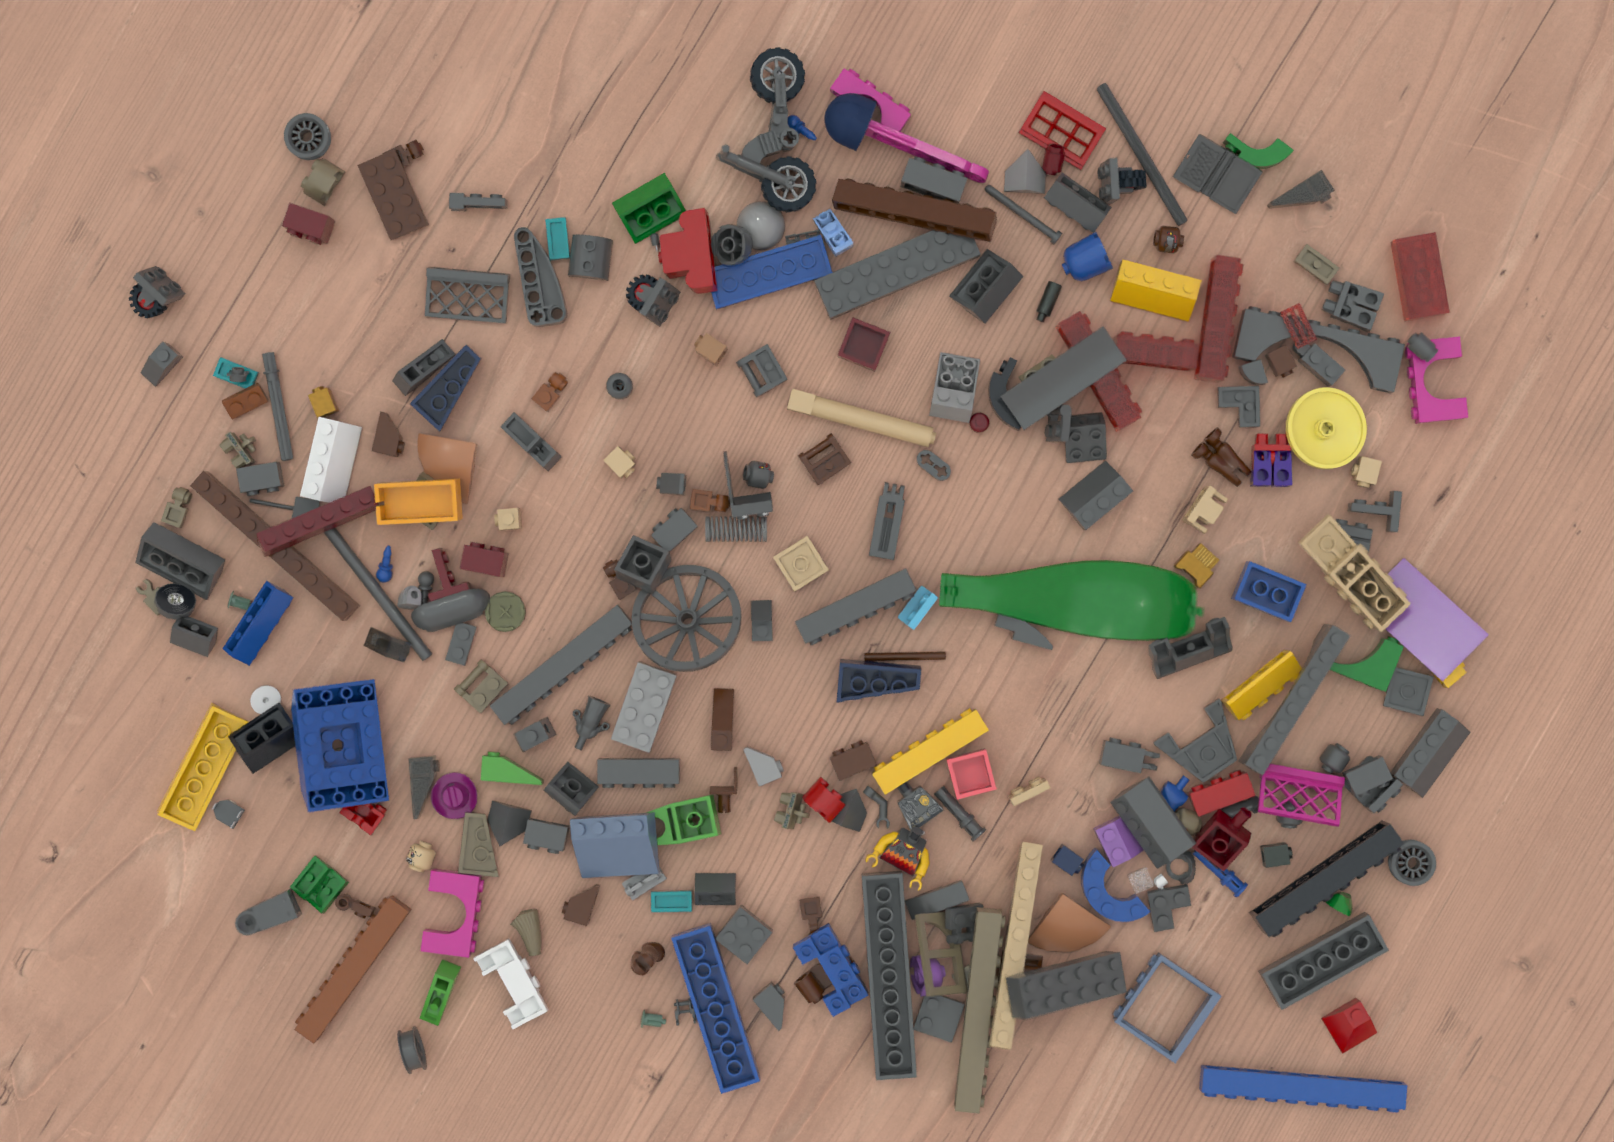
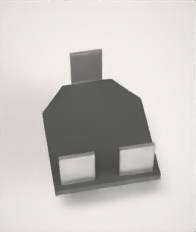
M232 800L219 801L212 808V810L214 809L216 819L232 829L235 828L245 809L238 806Z

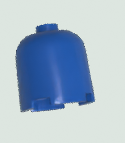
M1097 232L1068 246L1064 251L1065 263L1062 264L1066 275L1071 274L1077 281H1086L1113 269Z

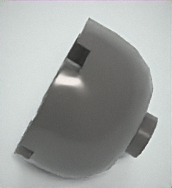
M734 224L719 227L720 229L717 233H714L712 236L711 248L713 255L717 256L720 260L719 262L725 265H736L747 260L753 247L752 238L748 231Z

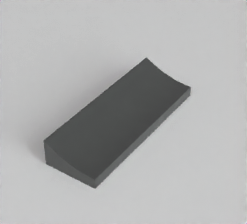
M1103 326L1000 397L1023 430H1025L1127 360Z

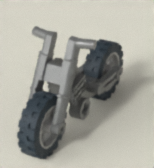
M775 47V49L770 48L761 53L754 61L750 70L752 89L756 91L759 98L765 99L768 103L772 102L768 132L760 134L748 142L743 148L741 155L730 152V147L723 145L720 153L716 154V159L740 172L759 179V182H762L761 191H763V197L769 202L768 204L778 211L792 212L800 210L812 200L816 191L814 171L810 169L808 163H804L801 161L802 159L797 157L792 158V156L781 157L769 166L767 165V167L760 164V162L765 157L778 154L779 151L788 152L792 150L799 141L798 132L788 126L786 102L793 99L800 92L805 82V70L803 69L802 61L798 59L795 53H791L786 48ZM774 61L775 69L772 70L766 65ZM778 61L786 64L782 70L778 66ZM788 67L792 72V76L784 73ZM763 70L769 72L770 76L763 78ZM785 79L792 80L788 87L785 85ZM766 81H770L771 88L765 84ZM785 136H787L789 140H792L790 144H788L787 140H784ZM783 170H785L786 175H784V174H782V173H780V172L783 171ZM789 170H793L798 174L795 177L790 176ZM799 176H801L803 180V185L795 184V181ZM793 187L803 188L799 196L796 194ZM781 189L784 192L783 196H779L776 190ZM789 190L794 199H785Z

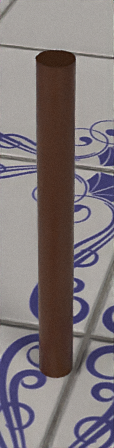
M946 652L864 653L865 661L946 660Z

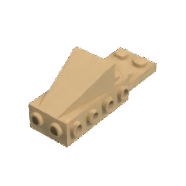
M1327 514L1298 542L1322 569L1321 571L1326 575L1324 579L1338 590L1337 594L1343 600H1348L1352 604L1350 608L1357 615L1361 614L1365 618L1363 623L1369 629L1374 628L1382 632L1411 604L1405 598L1407 596L1406 593L1393 584L1394 580L1387 573L1381 571V565L1374 558L1371 559L1367 555L1368 551L1361 544L1357 545L1331 515Z

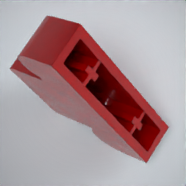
M705 208L687 210L679 217V224L684 231L660 235L661 252H658L659 262L663 265V272L669 279L686 277V284L694 293L702 294L718 291L714 255L711 248L712 238L709 213Z

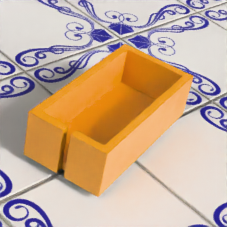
M460 478L381 482L374 484L375 503L384 501V505L376 506L377 525L445 522L463 519Z

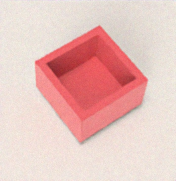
M985 748L946 758L957 800L997 790Z

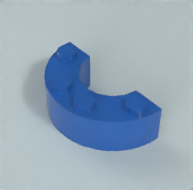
M1094 848L1087 856L1081 872L1082 889L1090 905L1102 916L1119 922L1138 920L1149 914L1150 910L1135 894L1128 898H1116L1106 891L1104 876L1111 865Z

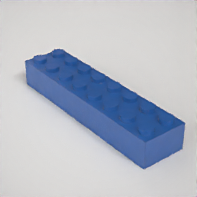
M708 923L674 934L671 939L720 1092L723 1094L760 1082L761 1077L717 940H715L716 937L712 924Z

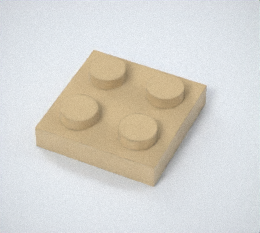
M808 536L773 557L794 592L829 571Z
M1036 777L1029 781L1030 785L1024 788L1018 786L1012 789L1008 797L1013 806H1016L1050 789L1048 781L1045 778Z

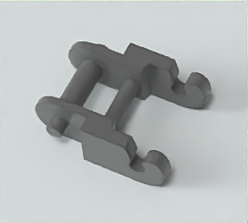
M689 998L688 1001L682 1002L676 999V1003H674V1006H677V1009H675L676 1025L679 1026L678 1015L689 1012L692 1014L693 1023L695 1024L696 1014L692 1007L691 999ZM689 1005V1010L680 1011L679 1006Z

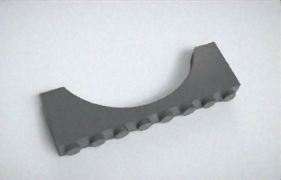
M1252 306L1242 311L1232 358L1253 362L1264 350L1281 340L1301 336L1321 338L1342 347L1357 360L1366 374L1370 389L1386 393H1393L1395 391L1405 344L1399 343V339H1379L1380 335L1368 333L1367 336L1361 335L1360 331L1355 329L1343 331L1337 325L1328 324V327L1321 326L1320 322L1315 320L1303 322L1297 316L1281 317L1279 312L1269 311L1268 313L1260 312V308Z
M1323 625L1313 641L1310 654L1289 693L1263 730L1248 744L1238 760L1240 763L1261 775L1265 773L1350 638L1349 634L1334 625Z

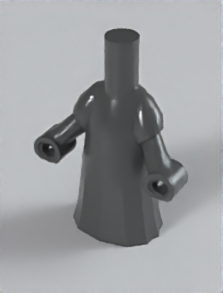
M588 696L582 720L580 718L581 711L578 709L573 711V716L576 720V732L579 735L575 745L576 749L582 750L587 739L594 738L597 733L610 728L608 722H604L598 727L604 714L611 706L610 704L593 696Z

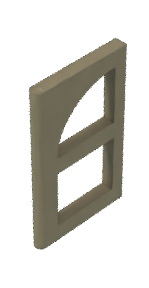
M946 912L915 915L926 997L967 993L961 945L950 943V949L928 950L925 923L936 926L946 937L952 935V930L945 928ZM952 957L956 985L934 987L930 959Z

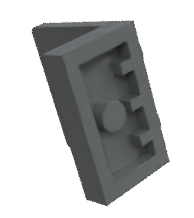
M1102 412L1071 415L1069 441L1065 442L1067 463L1105 460L1107 458L1106 424Z

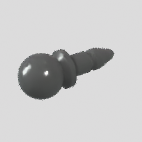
M423 571L418 576L420 584L418 589H421L422 594L421 605L428 603V590H432L431 585L434 583V576L429 571Z

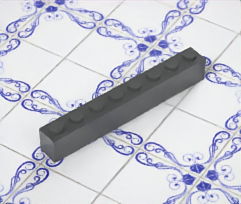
M616 605L490 705L491 709L504 725L507 723L514 724L521 718L519 716L524 710L529 712L536 706L535 701L540 697L544 700L553 692L550 689L556 685L558 687L562 686L568 681L567 676L573 672L576 675L584 668L582 664L588 659L592 662L600 656L599 651L602 648L609 649L616 643L614 639L621 634L624 637L632 630L630 627L632 621L622 608Z

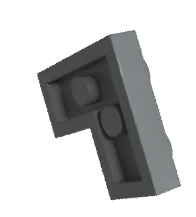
M1259 386L1217 387L1218 408L1238 407L1239 428L1260 427Z
M1184 884L1147 891L1154 932L1174 929L1171 909L1191 906L1188 885Z

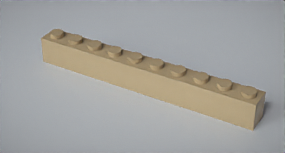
M1027 842L1020 844L989 1047L1007 1050L1012 1048L1016 1018H1012L1006 977L1023 973L1043 845Z

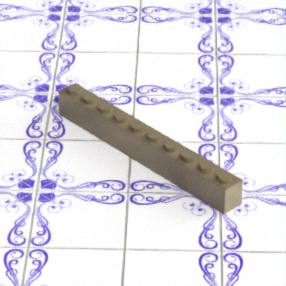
M976 908L954 1109L959 1112L979 1114L980 1107H984L985 1095L981 1094L982 1087L986 1088L987 1075H984V1068L989 1066V1055H986L987 1048H990V1036L988 1034L993 1022L991 1008H995L996 996H993V990L998 987V976H995L996 968H1000L1001 956L997 955L998 948H1002L1003 936H1000V929L1005 926V916H1002V912L999 909Z

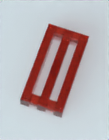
M1300 303L1280 312L1297 349L1317 340ZM1295 309L1297 310L1310 339L1307 338L1294 311ZM1289 312L1304 341L1302 343H1300L1298 336L1287 316V313Z

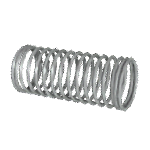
M706 516L705 518L706 542H710L711 538L715 542L716 534L718 542H720L721 538L722 542H724L725 535L727 542H729L730 536L732 542L734 537L736 542H738L739 534L740 541L742 542L743 538H745V542H747L748 533L750 542H752L753 537L754 542L757 541V534L759 542L761 540L763 542L767 541L766 516L761 517L760 528L759 517L757 516L756 534L754 516L752 517L751 531L750 517L747 518V532L745 519H743L742 534L741 519H738L737 531L736 517H734L733 536L731 516L729 517L728 531L727 517L725 516L724 535L722 516L720 517L719 533L718 517H715V534L713 517L711 516V525L710 517Z

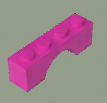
M844 68L831 86L830 92L837 97L842 94L855 93L876 101V105L881 112V124L901 132L911 118L910 110L901 103L899 105L892 101L893 98L885 92L881 94L875 90L876 86L870 81L866 80L864 82L859 79L860 75L854 70H846Z

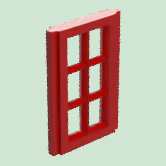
M1043 91L1020 129L1019 134L1046 149L1048 144H1058L1048 138L1053 129H1057L1068 136L1063 145L1065 152L1064 161L1082 170L1106 128ZM1044 104L1058 112L1053 122L1039 114ZM1062 115L1076 123L1071 133L1056 125ZM1036 117L1050 125L1045 135L1031 127ZM1080 126L1094 134L1089 144L1074 136ZM1072 139L1086 147L1081 157L1067 149Z

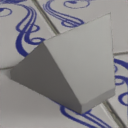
M1029 149L1005 171L1004 192L1045 194L1046 173Z

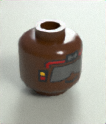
M1161 226L1159 230H1155L1153 246H1156L1159 252L1174 254L1178 251L1179 247H1183L1184 235H1181L1178 227Z

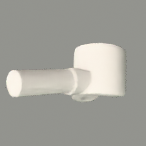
M1162 874L1154 878V884L1158 889H1163V886L1168 883Z

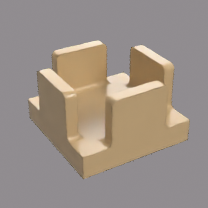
M1205 486L1182 521L1204 534L1208 530L1197 523L1196 520L1199 519L1206 525L1209 523L1214 524L1224 509L1223 506L1212 500V496L1222 503H1226L1228 499L1217 492L1212 486Z

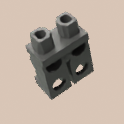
M1332 281L1328 292L1338 295L1337 300L1334 302L1325 299L1322 310L1331 314L1330 317L1353 325L1366 332L1371 331L1377 315L1376 312L1379 310L1385 293L1348 281L1343 283Z

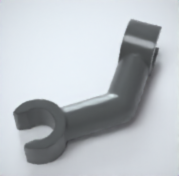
M867 786L863 791L864 794L879 804V818L876 820V826L879 828V822L885 820L888 829L890 826V822L887 819L888 803L875 790Z

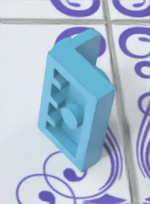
M920 586L914 597L910 599L899 614L898 619L915 630L938 597L925 587Z

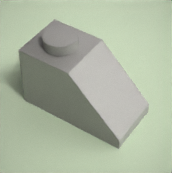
M748 746L743 749L759 787L782 777L781 772L784 769L780 760L776 761L773 756Z

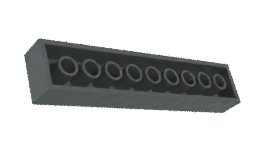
M902 871L863 873L862 889L876 1080L917 1078Z

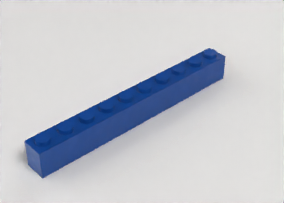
M1201 1065L1199 1090L1204 1093V1096L1216 1097L1217 1094L1225 1095V1098L1236 1099L1237 1096H1245L1247 1100H1257L1258 1097L1265 1098V1101L1277 1102L1278 1099H1282L1290 1104L1306 1101L1307 1105L1317 1106L1318 1103H1326V1106L1338 1107V1104L1346 1105L1350 1109H1359V1106L1367 1107L1366 1109L1378 1111L1379 1108H1387L1389 1112H1399V1109L1406 1110L1408 1085L1400 1081Z

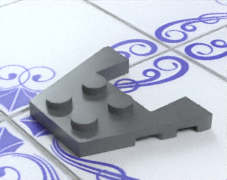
M1219 698L1203 708L1215 725L1213 728L1181 749L1169 732L1153 742L1155 746L1203 783L1237 761L1226 716L1224 715L1222 702Z

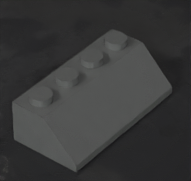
M153 522L141 537L135 563L173 583L190 588L194 594L207 600L223 571L225 559Z
M1437 708L1392 769L1391 775L1423 798L1468 737L1470 731L1443 709Z
M1150 777L1121 791L1110 802L1157 869L1170 863L1196 844Z

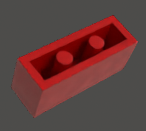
M1236 770L1229 773L1230 777L1224 779L1217 777L1210 780L1211 784L1205 786L1198 784L1191 787L1192 791L1187 793L1197 816L1205 815L1256 796L1248 773Z

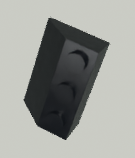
M280 702L228 736L252 774L296 746L293 722Z

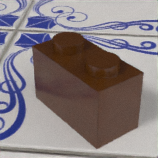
M860 740L851 744L852 748L846 751L841 748L832 752L833 756L830 757L839 781L877 765L867 742L863 743Z

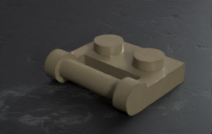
M480 659L477 663L478 666L454 690L479 713H482L507 686L508 682L484 660ZM483 671L487 672L488 676L469 694L466 691L468 687Z

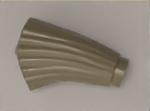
M537 909L523 910L510 925L521 935L529 956L540 955L541 930Z

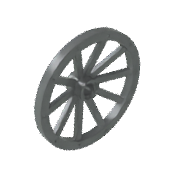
M697 565L671 567L666 570L658 586L674 578L682 610L680 611L658 591L655 590L654 594H651L641 589L632 610L633 633L643 653L657 665L679 672L701 670L721 660L735 644L742 622L740 602L730 583L717 572ZM680 576H701L689 609ZM707 579L715 582L724 590L696 611ZM651 594L677 617L642 613V610ZM726 597H729L733 616L700 618ZM685 619H693L690 624H683ZM641 620L676 625L645 640L641 629ZM732 623L724 642L699 626ZM680 631L666 658L656 653L650 647V645ZM698 632L718 646V648L708 656L700 659L694 633ZM688 634L694 661H674L675 654L685 635Z

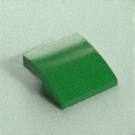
M314 856L290 888L303 900H307L320 913L324 914L349 881L319 857Z

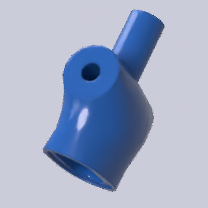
M1184 775L1176 785L1167 781L1161 789V794L1174 812L1189 797L1183 791V788L1189 782V779Z

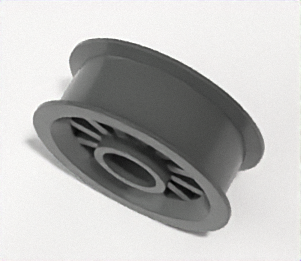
M303 113L294 116L287 123L284 130V141L287 148L298 158L315 160L323 156L329 149L331 132L321 118L314 114ZM311 132V140L305 142L303 140L304 134Z
M1404 840V845L1401 846V850L1393 856L1389 854V870L1398 881L1406 885H1422L1429 881L1435 872V855L1430 847L1420 841ZM1415 857L1416 865L1413 868H1409V859Z
M413 1026L412 1030L403 1033L399 1030L397 1033L398 1046L406 1071L412 1074V1070L423 1068V1070H426V1053L416 1026Z

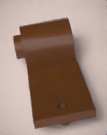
M848 956L852 963L855 962L851 956ZM819 963L800 976L794 982V985L808 1003L813 1002L816 1004L823 998L822 994L832 983Z

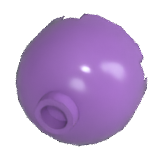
M921 955L912 956L910 968L914 967V975H911L915 992L920 994L921 997L926 996ZM930 959L934 987H941L943 977L946 976L945 968L943 965H940L937 959Z

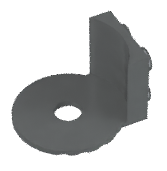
M723 451L732 518L747 519L749 515L757 514L758 517L769 515V512H773L771 492L739 497L733 496L727 451Z

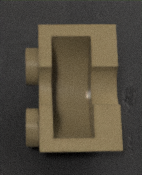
M316 159L311 167L313 171L309 177L306 176L303 179L301 187L304 188V194L325 206L345 171L326 159L321 161Z

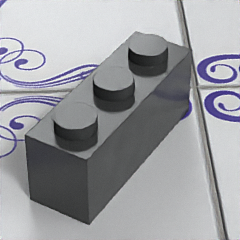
M1063 172L1044 197L1050 205L1059 208L1067 217L1076 220L1084 229L1090 230L1093 233L1112 208Z

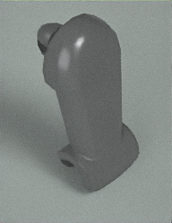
M1253 796L1248 798V800L1226 806L1221 811L1231 818L1242 807L1256 814L1258 813L1259 798Z

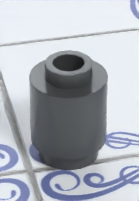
M1415 332L1407 340L1409 343L1407 348L1418 358L1424 359L1426 362L1430 361L1438 352V349L1435 348L1436 345L1422 332L1419 334Z

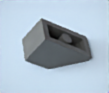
M162 341L148 357L141 374L157 387L183 356L169 343Z
M661 473V477H657L656 489H660L661 494L685 496L687 475Z
M771 981L753 996V1001L779 1031L782 1029L785 998L783 994L785 991L778 983L774 985Z

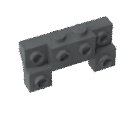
M1225 617L1214 618L1206 623V631L1194 634L1170 644L1168 638L1153 641L1149 645V656L1152 660V670L1156 679L1231 652L1233 647L1230 639V626Z

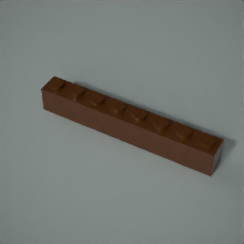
M848 178L845 180L838 179L832 198L834 209L986 242H991L997 223L996 212L990 208H976L967 203L957 204L948 199L938 200L929 195L919 196L910 191L900 192L891 187H877L872 183H858Z

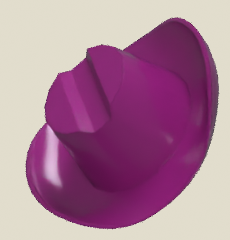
M456 772L448 773L439 778L434 784L431 791V802L434 809L440 815L450 819H460L465 816V812H472L477 803V790L474 783L466 775Z

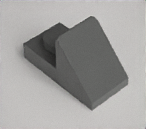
M772 600L751 601L752 641H773Z

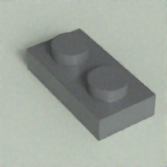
M460 623L455 626L445 660L463 666L466 665L477 629L476 626L466 623Z

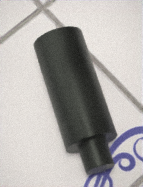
M1048 281L1036 310L1039 313L1036 320L1044 322L1046 316L1050 317L1061 291V285Z

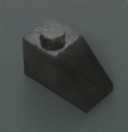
M371 627L364 646L385 657L405 663L412 643Z

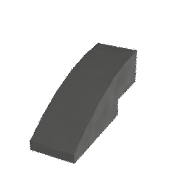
M515 412L501 425V428L547 471L562 458L553 447Z
M997 614L994 626L1013 631V640L1050 650L1053 649V645L1046 637L1027 622Z
M962 880L907 899L905 904L911 919L914 920L916 914L936 913L969 901V897Z

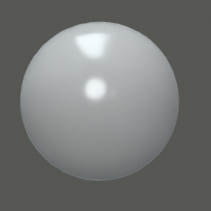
M759 201L751 203L738 216L737 225L746 229L750 234L753 243L752 249H770L779 243L784 235V217L780 211L771 207L768 202Z

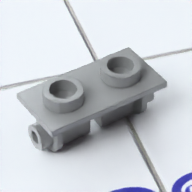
M660 867L659 874L634 875L622 883L626 894L631 897L632 901L667 879Z

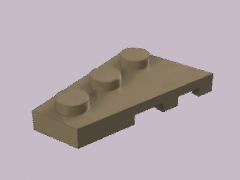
M465 812L458 873L499 877L486 814Z

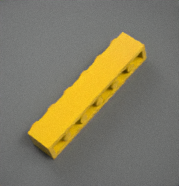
M968 708L960 713L961 718L954 721L951 719L943 724L944 728L937 732L935 729L926 734L927 739L919 742L917 740L908 746L909 750L902 753L899 751L891 756L892 760L885 764L883 761L873 767L875 771L872 772V775L884 794L886 795L989 731L977 710Z

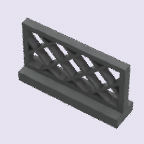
M438 267L427 268L425 316L506 323L510 274ZM432 280L440 281L445 288L436 294L432 290ZM455 282L461 283L465 288L458 296L449 288ZM475 284H480L485 290L478 298L470 290ZM495 286L504 287L503 296L497 300L490 290ZM446 290L455 298L447 306L439 298ZM466 292L475 300L467 308L459 299ZM487 293L495 301L488 309L479 301ZM435 299L444 307L439 313L430 312V304ZM455 301L464 309L458 315L453 314L448 308ZM476 302L484 310L480 316H473L468 310ZM497 304L502 310V318H494L488 311Z

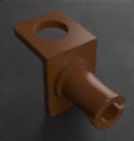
M734 767V786H710L709 794L718 795L719 813H723V805H725V813L731 812L730 795L737 794L738 789L737 767Z

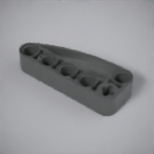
M526 227L518 228L514 233V241L528 321L535 327L564 323L568 313L555 269L533 233ZM528 233V241L520 242V234ZM530 252L533 255L532 260L528 263L523 262V255ZM533 272L536 274V279L534 282L529 283L526 281V275ZM534 292L539 293V300L535 303L530 302V294ZM561 309L563 311L560 319L553 318L554 310ZM539 312L540 315H543V318H540V322L537 323L535 319L533 320V317Z

